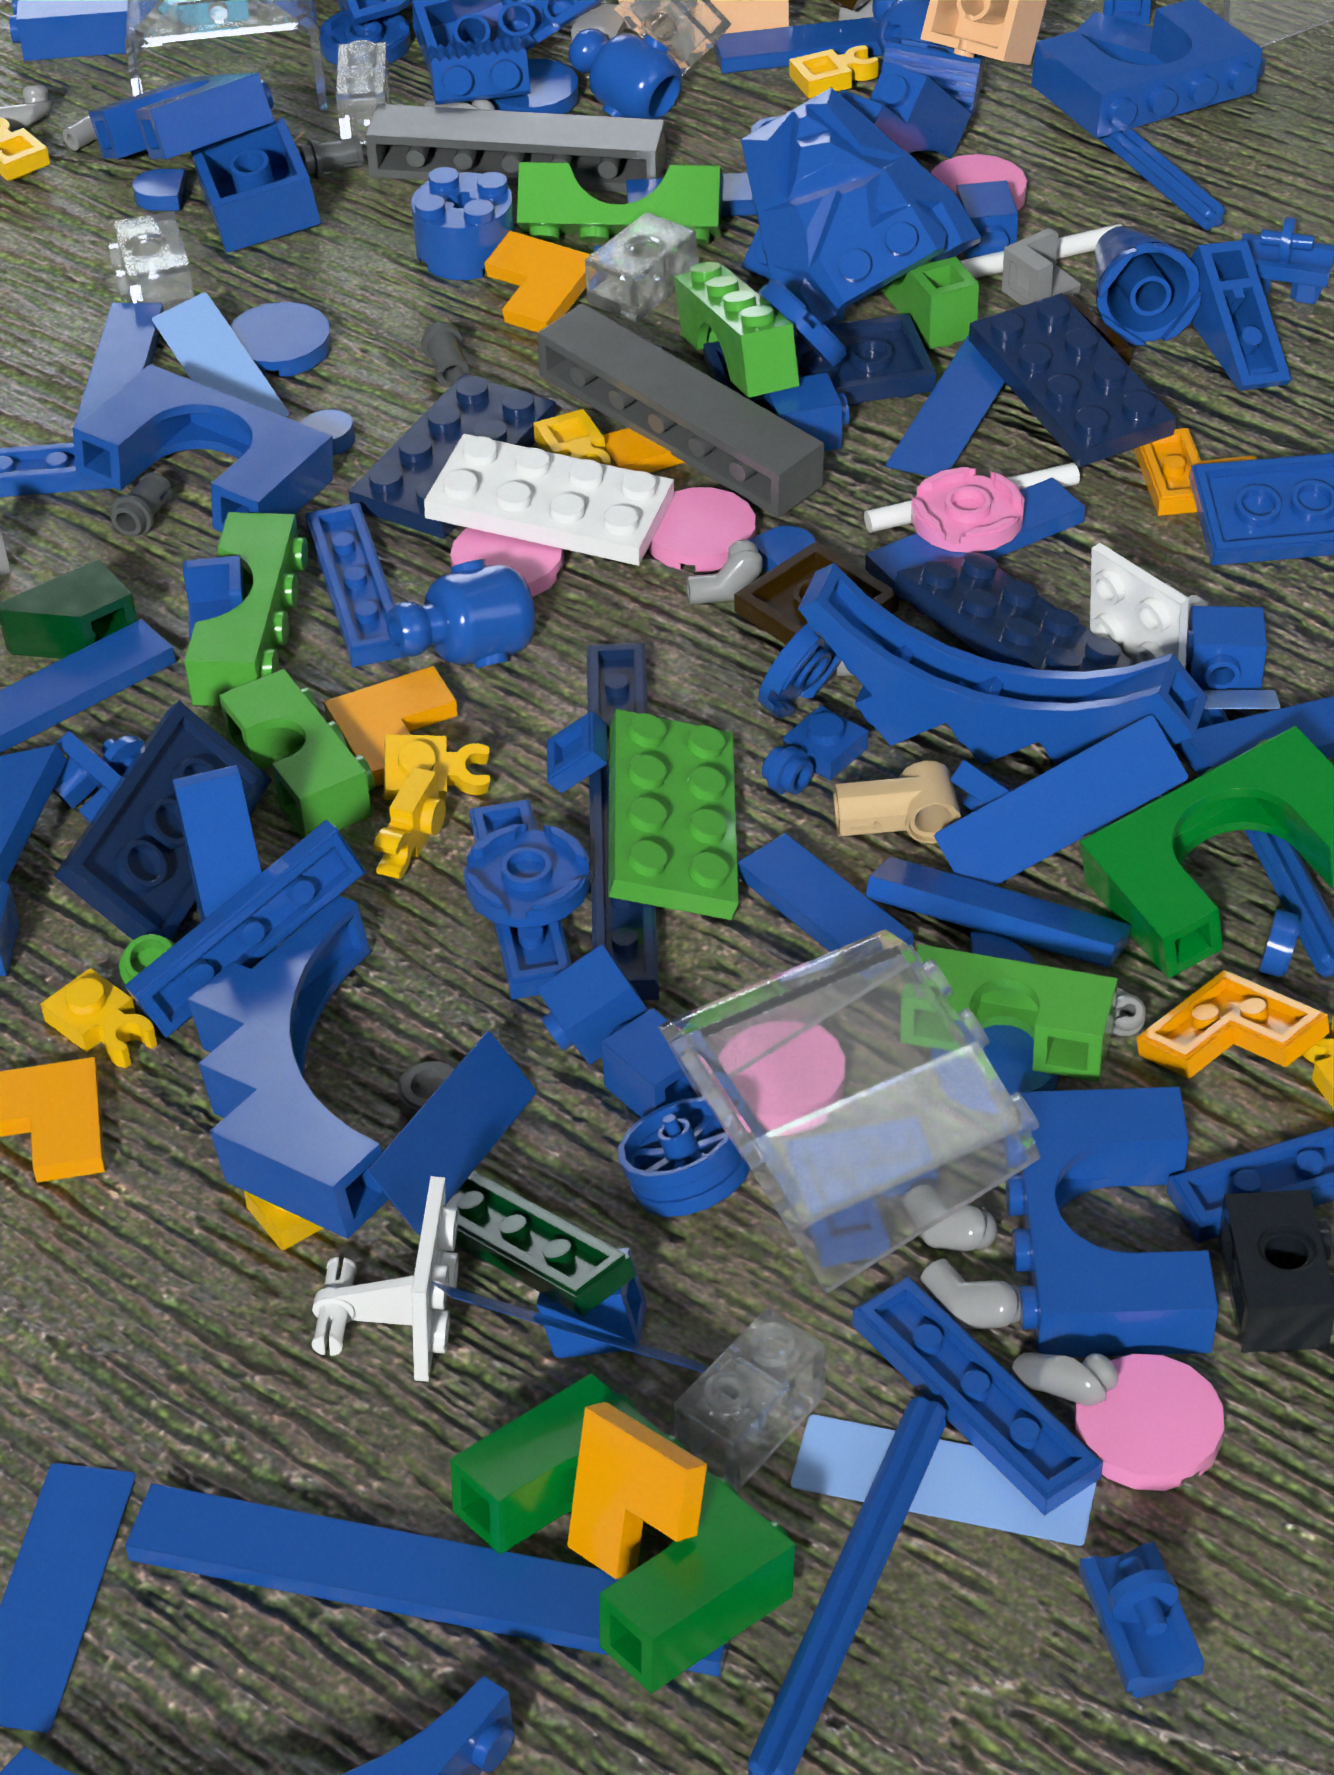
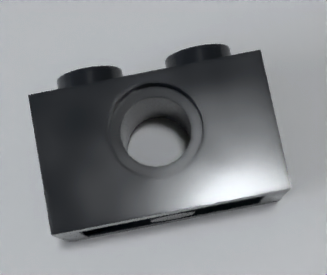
M1310 1190L1224 1194L1218 1242L1241 1352L1329 1348L1334 1323V1275H1330L1327 1263L1331 1258V1232L1328 1220L1316 1217Z

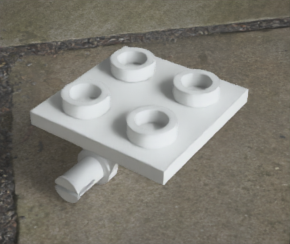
M1098 543L1091 549L1090 631L1098 637L1109 639L1118 644L1121 652L1138 664L1173 653L1182 666L1186 668L1187 630L1189 628L1191 606H1208L1207 602L1197 595L1187 597L1171 587L1170 584L1160 581L1105 545Z
M430 1177L414 1276L353 1285L357 1266L352 1260L348 1258L343 1259L341 1276L339 1257L328 1261L324 1289L319 1290L315 1294L312 1308L314 1315L318 1318L315 1335L312 1340V1348L321 1355L326 1354L329 1337L330 1356L339 1354L343 1348L342 1341L345 1325L351 1320L411 1325L413 1328L414 1380L429 1382L433 1353H446L450 1326V1310H444L447 1294L431 1282L456 1288L459 1267V1254L447 1252L454 1251L458 1208L446 1207L445 1177Z

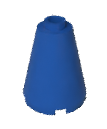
M1126 226L1112 228L1098 240L1095 248L1097 309L1102 321L1116 334L1130 344L1136 346L1147 345L1145 341H1155L1161 338L1163 341L1174 338L1191 323L1200 306L1202 293L1200 292L1198 269L1184 251Z

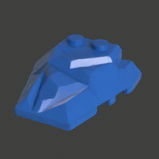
M832 87L741 139L770 280L773 279L774 281L778 280L806 306V309L822 325H833L845 319L846 307L930 259L932 262L951 258L981 242L980 234L956 194L883 133L881 129Z

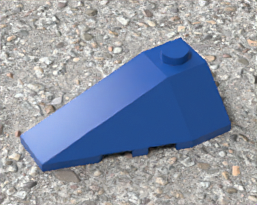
M604 0L413 1V29L426 68L429 71L427 49L430 45L435 48L440 43L444 47H447L449 43L456 46L459 41L463 45L468 41L475 44L478 39L484 43L487 38L494 42L497 37L503 41L506 36L512 40L517 35L521 38L527 51Z

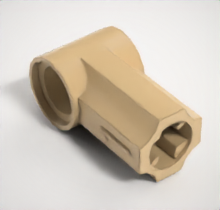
M921 761L905 768L899 775V778L833 785L835 823L838 837L907 831L916 841L930 844L937 843L934 837L935 833L961 819L954 783L950 781L952 777L951 771L944 764L937 761Z

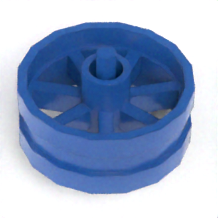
M707 1097L682 1099L657 1108L640 1118L625 1133L618 1147L619 1163L624 1175L630 1180V1189L636 1202L645 1212L662 1217L686 1216L714 1206L729 1197L746 1180L752 1166L750 1150L745 1138L740 1134V1126L734 1111L725 1102Z

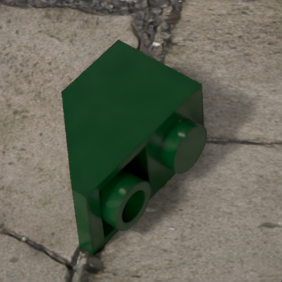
M99 559L0 602L1 629L6 649L11 655L63 659L137 621L132 593Z

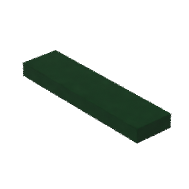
M475 1171L471 1173L446 1204V1207L458 1208L457 1245L581 1317L636 1277L629 1255Z

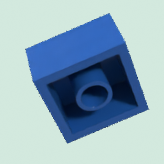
M284 118L190 151L202 193L226 253L290 233H297L303 229L321 224L310 177Z

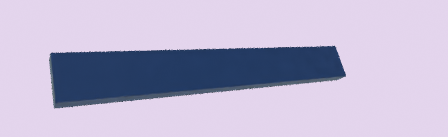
M645 643L586 646L588 713L592 711L606 722L607 764L589 776L592 950L603 944L642 1001L659 1000L656 906L608 897L610 724L615 709L648 714Z

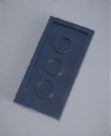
M1062 293L970 323L968 340L1079 467L1174 435L1176 417Z
M909 313L826 325L847 349V355L835 368L823 360L794 332L798 376L804 377L828 373L836 392H843L845 394L848 406L894 397L907 398L915 394L932 392L936 386V371ZM720 343L703 344L704 363L709 376L746 397L730 381ZM764 394L747 398L765 408Z
M463 374L349 490L350 504L360 503L363 513L445 539L457 525L425 518L424 500L462 435L482 436L530 448L536 442L533 423L555 417V401L532 395L526 391L493 383L481 377Z
M972 552L965 554L963 557L940 562L929 561L924 565L898 570L892 589L894 593L988 660L1036 670L1080 672L1138 664L1123 654L1118 644L1109 639L1098 637L1081 625L1078 617L1073 613L1056 608L1040 597L1035 587L1014 579L998 568L997 562L987 555Z
M179 700L164 714L54 876L132 940L147 934H156L171 939L196 900L173 780L237 765L250 815L272 779Z

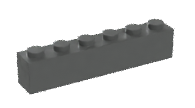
M378 104L365 134L370 177L429 181L428 175L432 170L440 167H451L456 169L458 173L473 172L484 174L487 172H499L506 176L508 186H518L519 162L569 163L578 184L583 190L626 192V180L662 178L666 165L665 120Z
M582 303L538 332L539 373L541 377L623 426L671 451L673 456L775 517H781L823 486L824 443L587 305Z

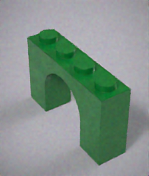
M1296 725L1273 738L1259 742L1254 748L1221 766L1208 769L1193 781L1167 795L1154 798L1146 806L1112 824L1100 827L1092 835L1079 841L1086 883L1118 921L1132 925L1130 935L1167 979L1223 950L1219 908L1181 866L1187 855L1205 840L1221 833L1237 830H1254L1275 835L1293 846L1323 880L1334 889V765Z
M590 1373L451 1457L452 1511L499 1555L561 1516L571 1512L586 1406L607 1402L685 1451L686 1449L676 1437L664 1434L642 1416L627 1396L622 1393H615L594 1374ZM706 1469L697 1536L678 1542L673 1541L661 1553L599 1593V1646L651 1694L793 1597L795 1543L791 1541L789 1535L780 1524L773 1520H766L741 1499L734 1487L726 1479L714 1476Z

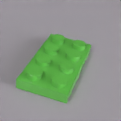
M615 709L610 724L608 897L732 920L739 903L733 732L715 729L706 725H694L659 718L646 713L640 714Z

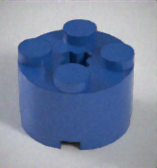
M451 167L436 168L429 173V181L421 185L411 199L417 259L419 263L422 260L427 263L428 272L441 278L451 280L483 277V269H485L484 262L509 231L515 232L513 199L507 184V178L499 172H487L484 174L473 172L458 173L456 169Z

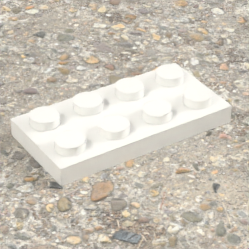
M463 434L424 500L425 518L639 566L674 497V479L652 475L644 471H634L597 463L589 459H579L546 452L538 448H528L500 442L487 437Z

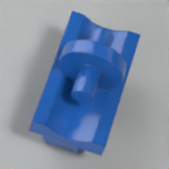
M1285 217L1282 232L1262 229L1261 235L1243 233L1241 240L1248 241L1265 295L1270 293L1273 280L1292 283L1290 298L1294 299L1295 302L1317 303L1322 288H1327L1334 263V245L1314 243L1315 236L1296 234L1297 218Z
M68 731L56 742L58 747L67 756V761L53 791L71 809H74L87 795L97 788L98 791L77 810L90 824L145 742L133 735H127L118 740L108 739L102 746L104 755L101 759Z
M1155 1542L1142 1544L1132 1551L1119 1556L1105 1558L1090 1556L1080 1559L1079 1574L1126 1692H1131V1695L1136 1698L1156 1695L1174 1690L1180 1679L1203 1674L1205 1661L1178 1599L1177 1585L1173 1576L1167 1572Z

